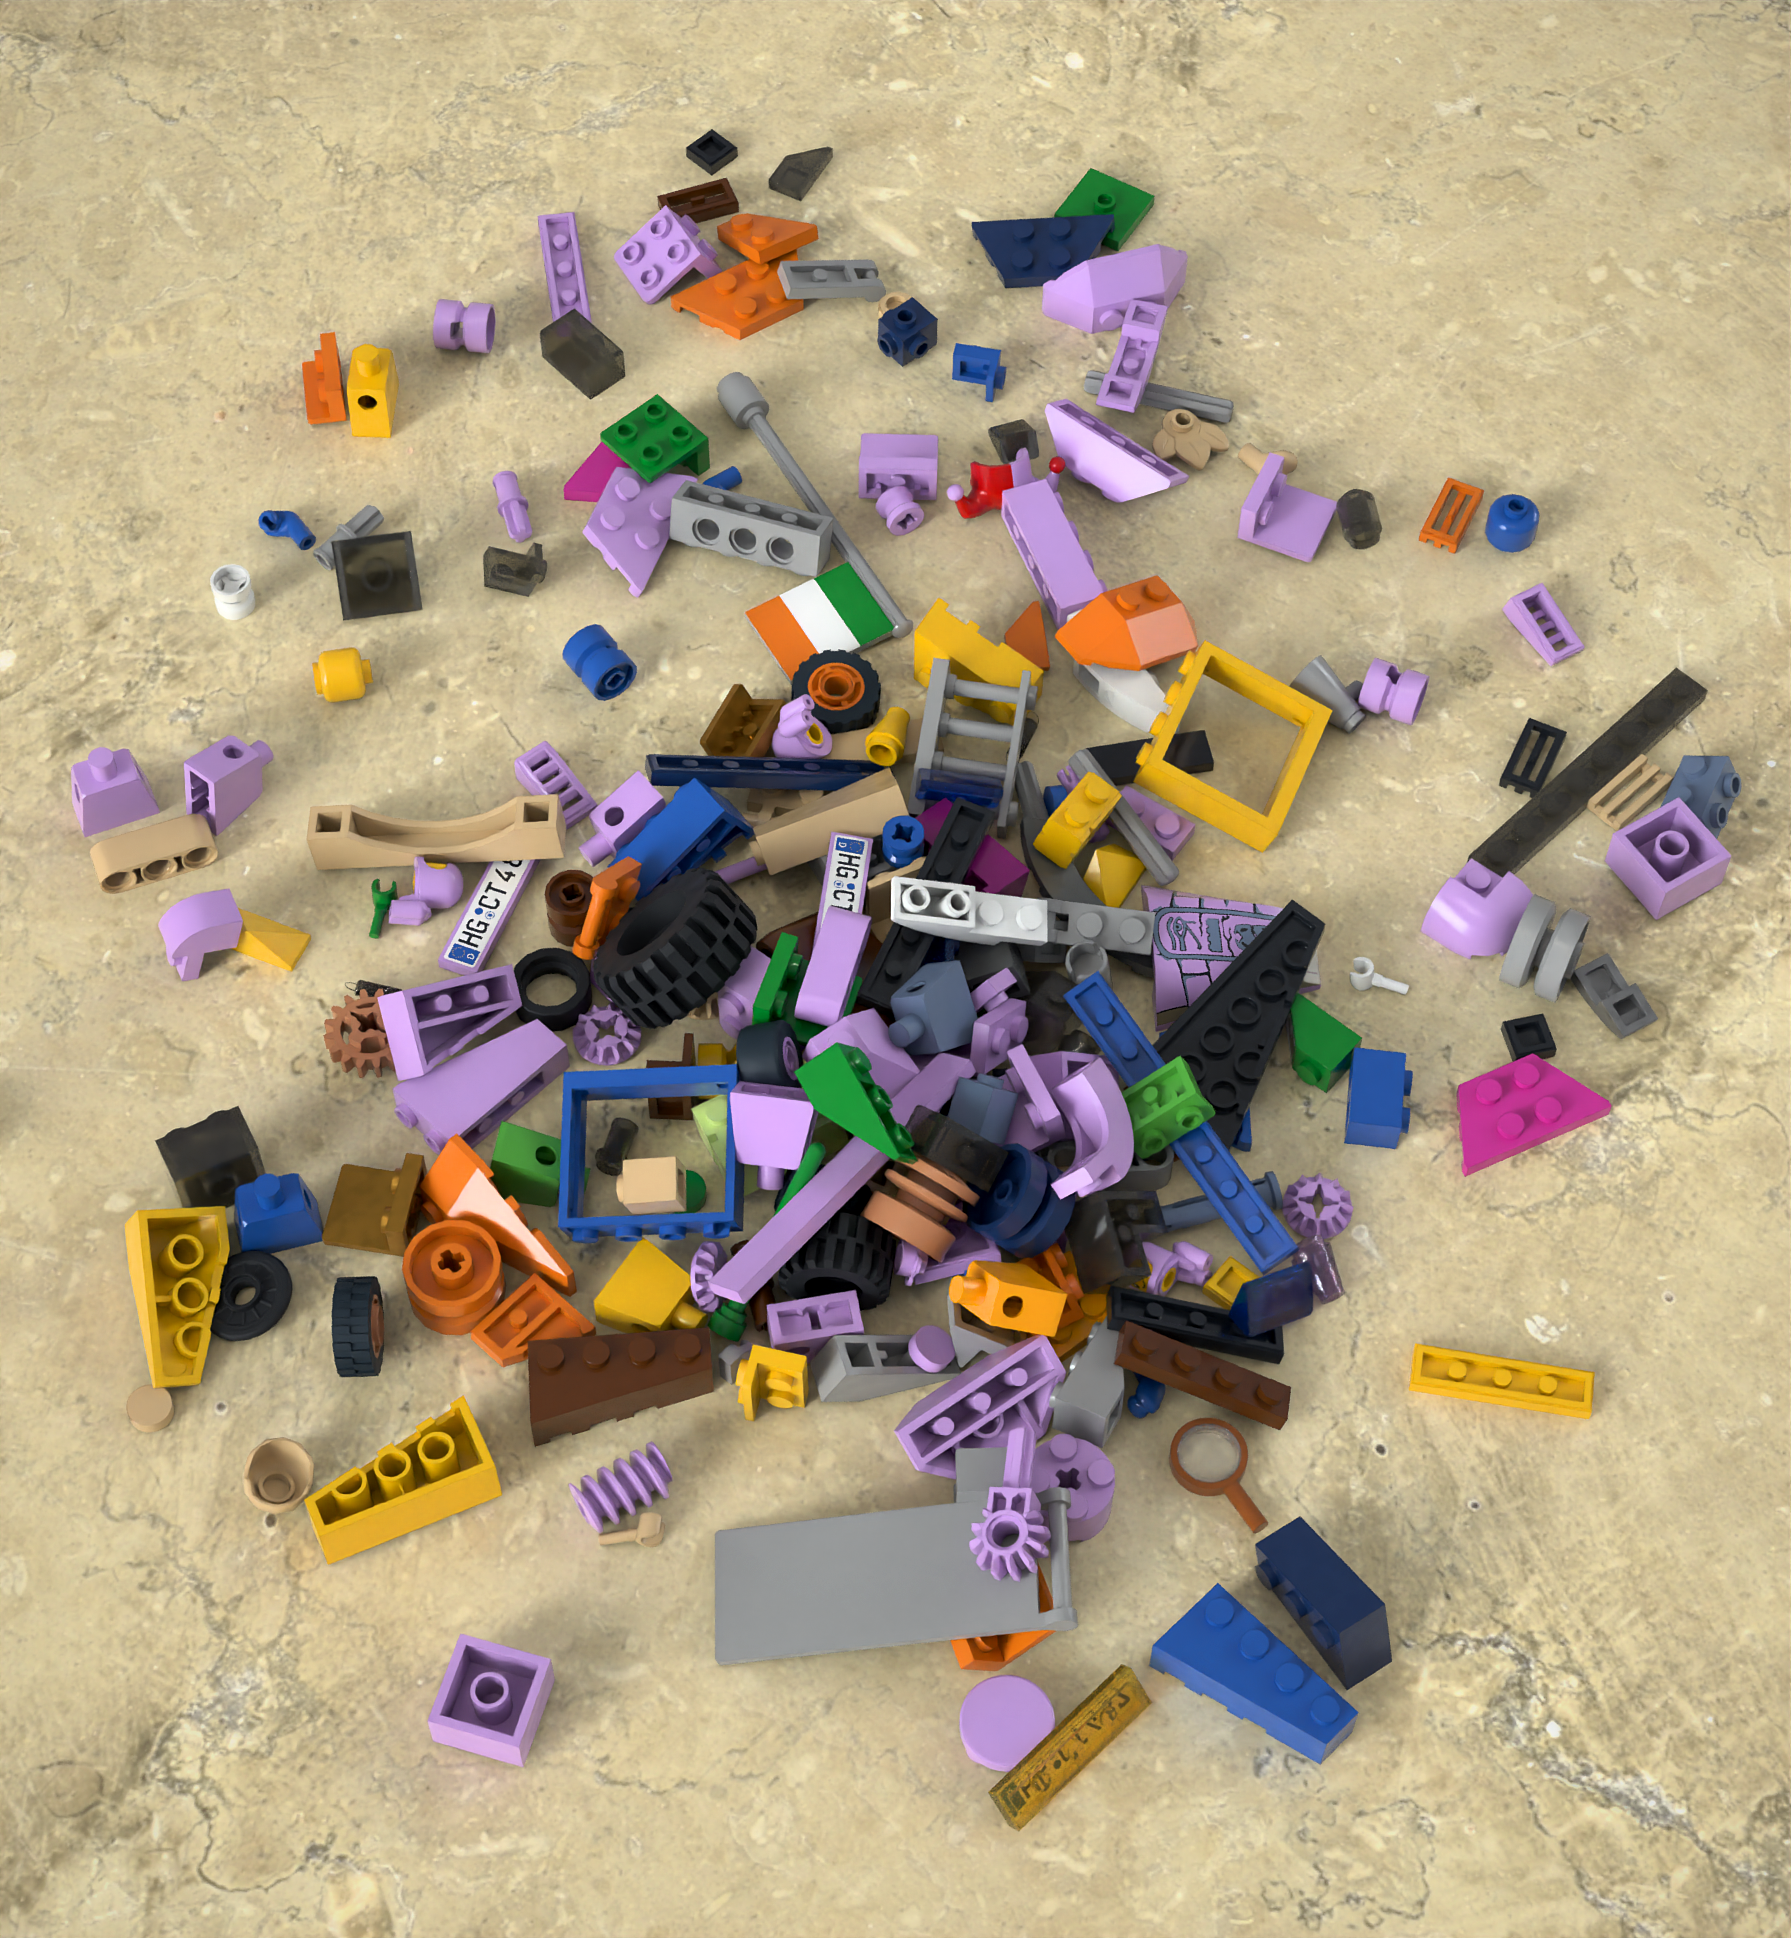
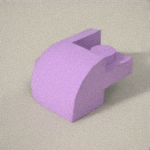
M1471 858L1455 878L1450 876L1443 885L1424 918L1421 932L1454 953L1470 960L1472 955L1491 956L1500 953L1503 956L1508 952L1519 922L1533 894L1522 880L1510 871L1502 878Z

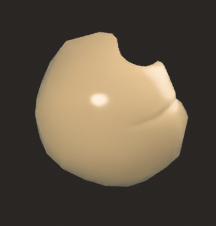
M285 1437L266 1439L255 1447L247 1457L243 1476L245 1495L248 1496L249 1501L257 1509L272 1514L295 1510L304 1502V1499L308 1497L314 1479L313 1459L299 1442Z

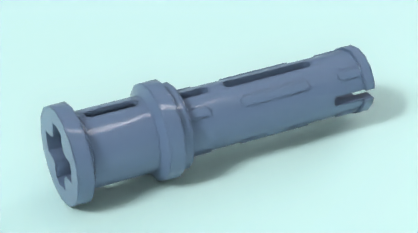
M1273 1171L1265 1172L1263 1178L1251 1180V1183L1269 1207H1272L1274 1210L1283 1208L1280 1186ZM1206 1195L1146 1210L1148 1224L1154 1237L1222 1218Z

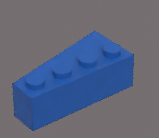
M1219 1583L1200 1599L1152 1647L1150 1667L1162 1674L1167 1672L1185 1683L1184 1686L1198 1695L1205 1694L1226 1706L1227 1711L1242 1720L1245 1717L1266 1729V1734L1318 1764H1321L1353 1732L1359 1712Z

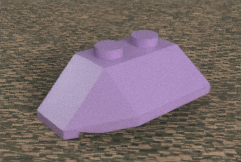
M1155 244L1086 260L1064 272L1056 281L1050 280L1043 284V314L1091 334L1122 327L1131 299L1164 305L1169 308L1185 283L1188 256L1183 250L1177 251L1171 247Z
M1063 399L1047 404L1045 413L1058 456L1065 460V467L1072 471L1073 477L1082 482L1092 483L1102 490L1103 496L1107 499L1120 503L1187 482L1189 475L1163 461L1095 416L1079 408L1070 400Z
M1035 1335L986 1356L918 1401L894 1432L916 1470L956 1480L955 1452L957 1449L1007 1447L1009 1432L1017 1427L1034 1430L1037 1435L1036 1440L1044 1436L1054 1408L1049 1407L1051 1394L1059 1381H1064L1066 1371L1048 1338L1045 1335Z

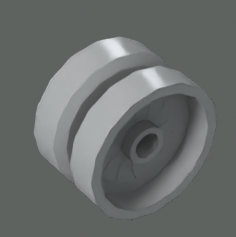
M1534 894L1514 934L1501 969L1499 981L1516 988H1521L1528 982L1534 968L1538 967L1539 970L1533 987L1535 995L1555 1003L1567 979L1571 978L1584 947L1583 940L1591 916L1570 908L1563 913L1555 930H1552L1551 927L1556 914L1555 902Z

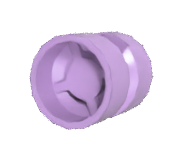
M439 299L435 309L433 324L435 347L458 350L461 345H465L469 352L490 353L495 335L494 305L471 302L468 307H464L462 301ZM460 322H463V328H460Z
M1374 658L1365 677L1358 705L1362 709L1377 714L1384 710L1389 711L1391 719L1413 725L1426 694L1429 676L1411 669L1401 673L1398 671L1396 664Z

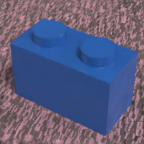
M1354 1047L1349 1068L1344 1143L1396 1149L1400 1133H1408L1410 1108L1403 1107V1096H1410L1413 1071L1405 1070L1406 1053Z

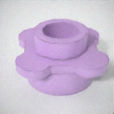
M900 1239L896 1247L893 1271L896 1275L905 1276V1285L911 1286L916 1274H924L928 1262V1254L907 1241Z

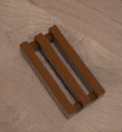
M727 177L657 196L660 210L666 205L681 218L686 214L695 223L739 212V202Z

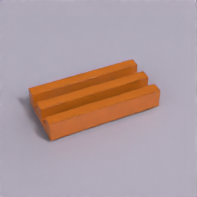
M1448 477L1420 532L1419 541L1426 543L1430 539L1434 541V547L1441 548L1443 544L1449 546L1448 552L1455 554L1483 499L1484 490ZM1452 490L1459 491L1440 530L1433 529ZM1467 495H1470L1472 498L1453 536H1451L1448 532Z

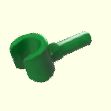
M375 879L372 883L371 889L375 913L369 932L371 938H379L384 916L391 906V900H398L395 881L392 883V888L386 892L380 891L379 879Z

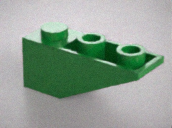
M836 1042L794 1071L816 1111L895 1161L914 1164L918 1161L911 1149L914 1146V1142L910 1133L902 1124H897L890 1111L893 1107L892 1101L886 1091L881 1086L875 1084L869 1073L872 1070L871 1063L860 1048Z

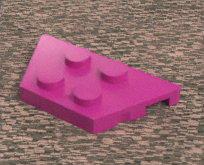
M1533 1053L1464 1082L1458 1086L1456 1093L1457 1111L1460 1113L1459 1139L1462 1141V1173L1466 1177L1607 1116L1612 1106L1608 1100Z

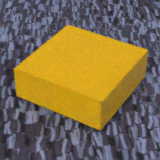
M1229 1256L1205 1283L1202 1293L1223 1309L1243 1313L1264 1289L1266 1281L1232 1256Z

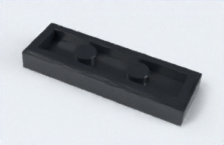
M1205 730L1174 734L1162 759L1187 774L1213 771L1214 760ZM1153 738L1086 749L1089 750L1114 785L1118 786L1134 783L1133 780L1140 768V764L1136 763V757L1144 743L1151 744Z

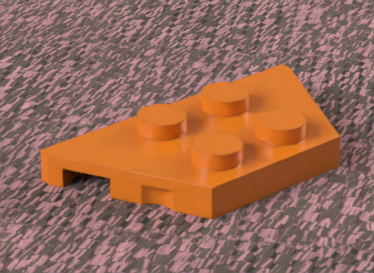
M797 249L761 265L748 259L672 295L671 307L679 313L683 309L699 315L701 323L712 328H720L725 334L742 340L804 310L803 299H787L777 273L780 261H798Z

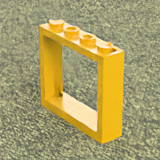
M1204 640L1195 653L1190 650L1187 652L1179 666L1178 672L1183 674L1180 683L1177 681L1172 683L1165 695L1163 702L1169 706L1165 713L1161 711L1158 713L1148 733L1154 735L1151 744L1144 743L1136 757V763L1140 764V768L1133 782L1263 853L1276 838L1333 710ZM1202 674L1300 727L1262 814L1162 760Z

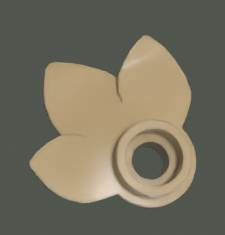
M1174 409L1165 414L1162 421V430L1154 436L1152 448L1154 454L1163 461L1177 455L1185 463L1201 471L1208 461L1210 450L1215 452L1228 451L1229 442L1223 431L1216 425L1199 421L1198 417L1188 410Z

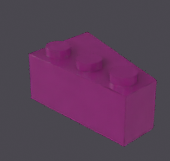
M946 797L915 817L924 828V856L928 855L953 805ZM987 834L963 885L975 886V892L1022 897L1030 870ZM904 838L906 842H910V839Z

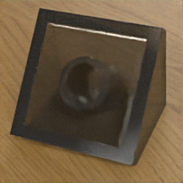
M411 530L331 541L343 621L423 610Z

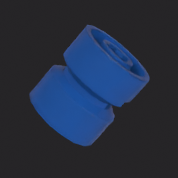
M601 625L586 626L576 632L566 643L562 653L563 660L579 678H582L583 684L598 700L606 701L623 693L631 685L637 673L635 663L623 650H618L617 642Z

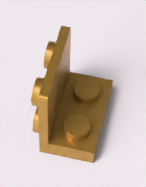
M406 1153L402 1169L396 1168L395 1171L351 1164L342 1165L322 1234L323 1243L325 1245L404 1257V1252L414 1237L421 1212L420 1206L423 1204L420 1184L427 1175L424 1155Z

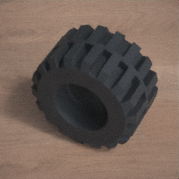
M836 1212L780 1268L778 1276L779 1285L786 1291V1294L797 1300L856 1290L860 1311L876 1308L877 1305H882L886 1302L890 1294L896 1240L893 1239L890 1231L883 1229V1227L865 1217Z

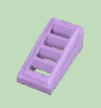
M1543 583L1511 597L1502 609L1510 622L1550 666L1583 651L1585 648ZM1533 607L1536 612L1531 614L1528 609ZM1543 618L1546 623L1538 626L1536 621ZM1551 629L1556 632L1555 635L1546 638L1544 635L1545 632ZM1563 640L1567 646L1555 651L1552 645Z
M543 741L515 760L516 779L531 795H551L566 787L567 790L559 794L561 806H564L574 798L579 801L563 811L566 830L589 816L598 806L547 741ZM552 775L556 776L544 785L541 783Z

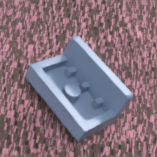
M1684 755L1661 807L1680 797L1717 839L1721 829L1727 824L1728 813L1735 798L1741 792L1740 775L1736 773L1729 756Z

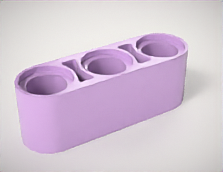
M831 905L828 907L799 992L794 1014L795 1018L827 1027L842 1019L872 924L871 916Z

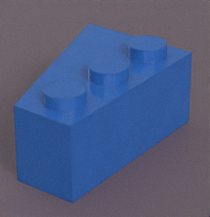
M694 777L689 783L684 784L676 791L673 800L660 813L649 818L644 829L632 842L625 844L618 850L615 859L607 867L613 866L628 856L642 864L637 879L640 882V887L635 896V899L639 901L641 898L647 897L652 893L653 889L658 885L667 883L671 877L679 873L685 874L689 869H697L711 858L718 863L727 856L723 849L741 835L747 840L755 835L754 827L728 799Z

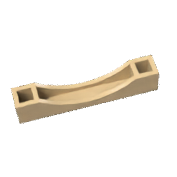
M558 794L516 796L504 805L486 813L444 821H415L393 818L373 813L354 805L310 807L306 840L317 870L414 865L415 857H424L425 863L447 864V862L472 863L564 858L566 822Z

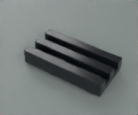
M1529 718L1500 778L1499 786L1507 788L1509 784L1515 787L1514 792L1522 794L1523 790L1530 792V798L1537 800L1565 741L1567 732ZM1533 731L1540 732L1521 775L1513 774ZM1548 737L1555 738L1535 782L1529 780L1530 775Z

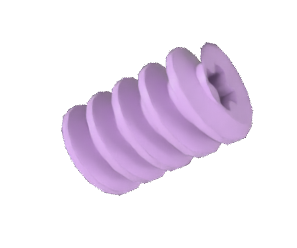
M652 1441L646 1444V1456L637 1449L630 1452V1465L621 1458L614 1460V1474L604 1466L597 1469L598 1483L589 1475H585L580 1480L581 1491L573 1484H568L574 1501L584 1519L598 1533L604 1531L602 1521L604 1516H607L615 1525L620 1523L619 1508L621 1507L631 1516L636 1515L635 1500L640 1499L648 1508L653 1506L651 1492L654 1490L664 1499L669 1498L668 1483L673 1481L672 1475L664 1457Z

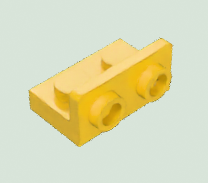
M758 1345L752 1346L749 1360L741 1359L736 1377V1386H740L738 1403L744 1405L745 1420H755L761 1398L766 1399L768 1403L779 1408H792L793 1405L805 1408L809 1393L807 1356Z

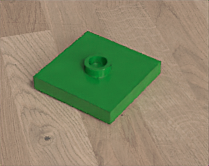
M1090 168L1055 212L1054 217L1114 214L1115 229L1112 233L1108 232L1101 244L1119 251L1153 207L1155 196Z

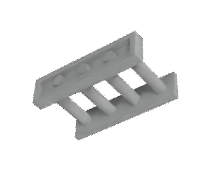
M933 658L907 808L910 817H917L945 797L954 804L956 797L937 795V790H931L933 775L941 776V772L1004 781L1001 804L970 799L964 800L996 812L995 820H998L997 836L998 838L1006 839L1008 826H1016L1019 802H1012L1026 713L1027 710H1035L1038 686L1031 685V671H1022L1020 688L957 679V675L951 674L950 660ZM954 695L1017 704L1014 726L951 718L950 713L944 712L946 699H954ZM948 734L1010 742L1007 765L944 756V752L938 751L940 737L947 738Z

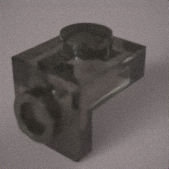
M534 542L526 555L489 546L483 554L484 587L529 597L537 583L543 582L547 571V561L543 560L542 544Z

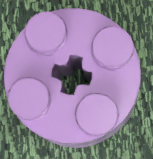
M1058 1434L1051 1440L1038 1446L1035 1449L1031 1488L1034 1493H1040L1053 1487L1068 1489L1071 1494V1507L1067 1509L1068 1541L1081 1539V1542L1093 1538L1104 1528L1111 1513L1115 1487V1469L1097 1446L1086 1440L1074 1438L1069 1434ZM1041 1510L1040 1513L1044 1518L1042 1526H1046L1049 1530L1048 1511Z

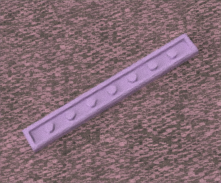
M940 1052L891 1100L893 1107L890 1111L897 1124H902L912 1137L954 1095L959 1077L970 1079L974 1075L976 1070L972 1061ZM855 1136L708 1281L713 1293L745 1304L890 1157Z

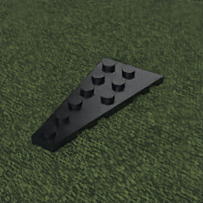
M1293 899L1152 1045L1165 1064L1178 1056H1181L1188 1063L1201 1094L1213 1106L1215 1115L1208 1119L1207 1122L1229 1152L1232 1149L1324 934L1326 924Z

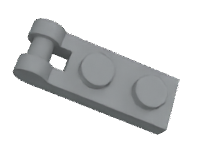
M868 259L780 261L777 271L787 299L865 297L868 302H877L886 295L882 280L877 279L879 272L876 264Z
M1037 898L1039 900H1047L1046 943L1073 946L1081 941L1096 942L1099 950L1103 947L1107 951L1150 956L1155 912L1061 901L1051 898ZM1056 914L1069 916L1067 931L1055 930Z

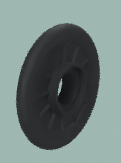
M245 1251L228 1257L222 1274L219 1301L214 1310L210 1328L211 1332L222 1339L244 1341L258 1337L274 1327L285 1314L292 1296V1280L284 1263L274 1255L262 1251ZM249 1286L255 1287V1295L250 1302L243 1305L235 1303V1298L240 1290Z

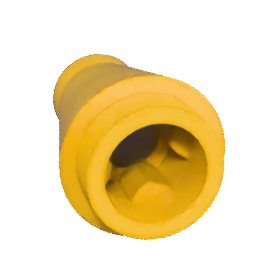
M901 707L889 708L884 718L866 737V754L872 762L881 766H890L903 757L907 727L910 722V715L905 709Z

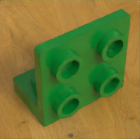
M658 394L600 433L601 441L648 483H652L678 464L683 467H689L698 476L710 469L708 437Z
M784 932L781 933L753 1004L752 1025L784 1020L795 1031L799 1044L807 1046L811 1038L828 1027L798 1019L794 1016L799 992L810 962L803 959V955L798 954L797 936ZM859 976L855 977L842 1018L852 1013L857 1000V994L862 986V978Z

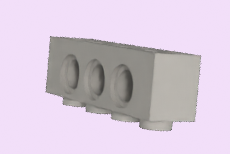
M686 480L672 497L669 539L683 542L690 547H703L718 551L724 556H737L753 560L762 566H776L791 570L797 575L817 577L830 559L834 518Z

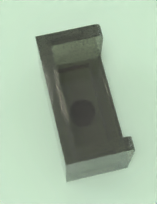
M575 308L540 331L542 357L590 400L625 377L623 351Z
M922 1105L915 1107L905 1126L914 1142V1146L911 1147L914 1154L944 1167L961 1177L962 1181L986 1192H989L1009 1152L949 1117Z

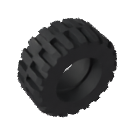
M704 868L689 869L685 874L679 873L671 877L667 883H661L654 888L653 892L647 897L641 898L629 913H625L615 929H611L606 936V942L600 946L597 952V959L594 960V979L601 990L636 1026L656 1029L658 1026L665 1027L671 1025L674 1020L683 1019L689 1015L690 1011L705 1004L707 999L713 993L721 990L725 986L724 983L730 976H734L739 970L740 963L743 959H747L751 952V944L756 941V931L758 930L756 916L718 873Z

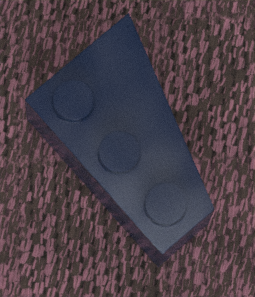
M1301 1516L1255 1544L1258 1561L1255 1571L1259 1580L1268 1590H1272L1346 1690H1349L1392 1662L1385 1603Z

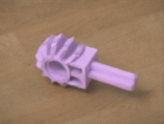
M1017 1427L1009 1432L1003 1486L989 1487L987 1508L983 1507L982 1511L986 1521L984 1523H971V1530L977 1537L969 1541V1547L973 1554L978 1555L976 1563L982 1571L991 1569L992 1576L999 1581L1009 1572L1014 1581L1020 1582L1022 1569L1027 1567L1030 1572L1037 1573L1038 1567L1034 1562L1035 1558H1049V1551L1043 1543L1051 1539V1534L1046 1526H1042L1044 1518L1040 1513L1041 1503L1031 1488L1037 1435L1034 1430L1025 1427ZM1011 1534H1019L1018 1540L1013 1545L1001 1547L1005 1537Z

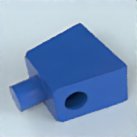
M291 1173L278 1177L273 1174H263L255 1182L240 1185L236 1188L234 1221L241 1252L262 1251L271 1254L323 1241L322 1234L324 1230L317 1200L299 1174Z

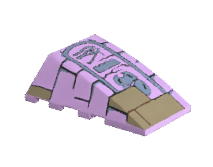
M1141 885L1143 911L1155 912L1151 945L1154 972L1152 1002L1155 1031L1168 1029L1170 1024L1174 1023L1284 908ZM1317 951L1298 992L1300 994L1318 990L1321 987Z

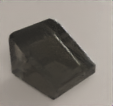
M1020 419L988 429L989 437L1003 464L1016 461V453L1021 448L1027 449L1030 460L1039 457L1036 431L1025 420Z

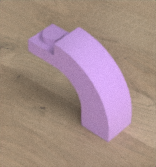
M1099 1057L1067 1075L1050 1090L1072 1128L1076 1146L1072 1165L1051 1184L1060 1200L1074 1192H1077L1079 1197L1086 1194L1090 1197L1122 1180L1132 1163L1134 1137L1129 1111L1115 1079L1102 1058Z

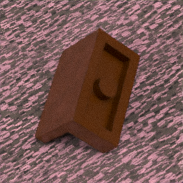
M694 1033L684 1034L682 1062L647 1060L646 1068L696 1066ZM695 1096L648 1098L650 1119L693 1120L691 1108H694Z

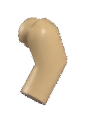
M1247 443L1239 451L1238 458L1259 475L1270 452L1262 453L1253 444ZM1286 450L1271 452L1284 457L1282 474L1287 475L1296 469L1298 460L1294 453Z

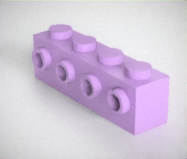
M1047 479L1002 491L1001 517L1057 630H1059L1067 623V615L1080 609L1082 610L1100 593L1108 591L1102 579L1097 580L1093 572L1094 566L1088 550H1082L1079 544L1077 528L1073 521H1067L1064 515L1062 498L1058 492L1053 493Z

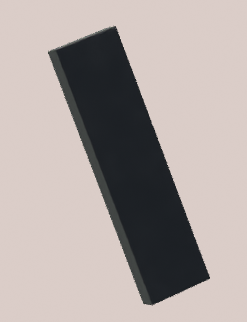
M1110 1286L1106 1295L1107 1329L1120 1331L1124 1323L1129 1321L1196 1348L1274 1364H1280L1284 1356L1282 1321L1116 1286Z

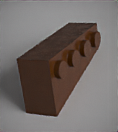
M709 1327L527 1341L530 1423L535 1447L551 1442L550 1438L571 1432L572 1435L588 1431L591 1425L614 1418L617 1421L634 1417V1412L653 1406L659 1409L714 1392Z

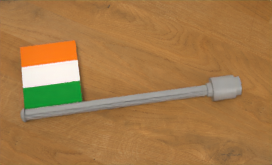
M740 372L726 375L717 386L720 403L738 428H749L754 431L808 510L812 513L834 518L831 542L846 562L745 612V618L791 686L794 673L799 670V665L803 661H807L809 656L815 653L820 654L824 650L838 651L840 649L853 654V652L858 653L892 635L896 638H903L909 635L913 630L912 620L906 619L766 420L769 412L767 401L748 376H743Z

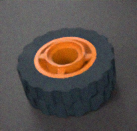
M840 649L838 651L824 650L823 653H815L809 656L807 661H803L799 665V670L793 676L791 701L804 694L809 695L814 701L811 715L820 721L830 734L865 729L874 724L877 713H879L881 683H878L879 675L876 670L872 669V664L860 658V655L854 652L851 654L846 652V650ZM831 694H839L842 696L834 697L831 696Z

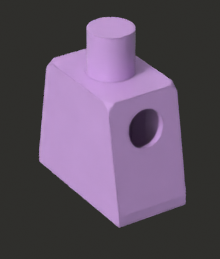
M228 735L184 762L187 815L201 814L205 816L211 832L216 836L219 835L260 797L263 791L262 768L273 760V753L270 747L261 740H257L251 746H248L237 737Z
M99 747L90 752L88 760L76 763L71 767L72 804L84 837L160 813L148 778L129 749L123 748L112 752L108 748Z
M639 770L589 815L596 834L578 848L592 867H595L610 854L615 859L618 850L636 838L644 829L649 818L660 813L666 807L664 798Z
M740 1081L730 1092L736 1159L739 1163L758 1165L757 1187L765 1190H780L784 1186L785 1169L797 1170L808 1150L819 1112L813 1108L804 1089Z

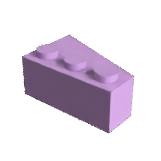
M512 964L377 997L398 1081L424 1076L433 1070V1067L439 1062L461 1050L463 1045L477 1035L485 1033L522 1006Z

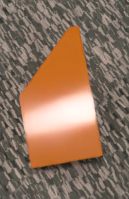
M1033 601L1005 633V644L1043 671H1049L1050 662L1039 601Z

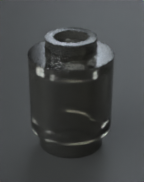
M1353 489L1346 492L1336 504L1344 539L1354 549L1370 548L1379 542L1382 531L1374 495L1361 489Z

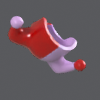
M1021 448L1016 453V461L1008 464L984 465L976 461L970 464V485L972 490L968 496L963 495L964 490L958 484L951 485L947 490V495L950 500L955 501L958 512L964 519H972L992 509L1001 510L1002 491L1039 481L1040 479L1032 475L1028 451L1026 448ZM1059 456L1051 459L1049 463L1050 472L1044 478L1047 479L1053 493L1057 491L1060 473L1066 466L1065 460Z

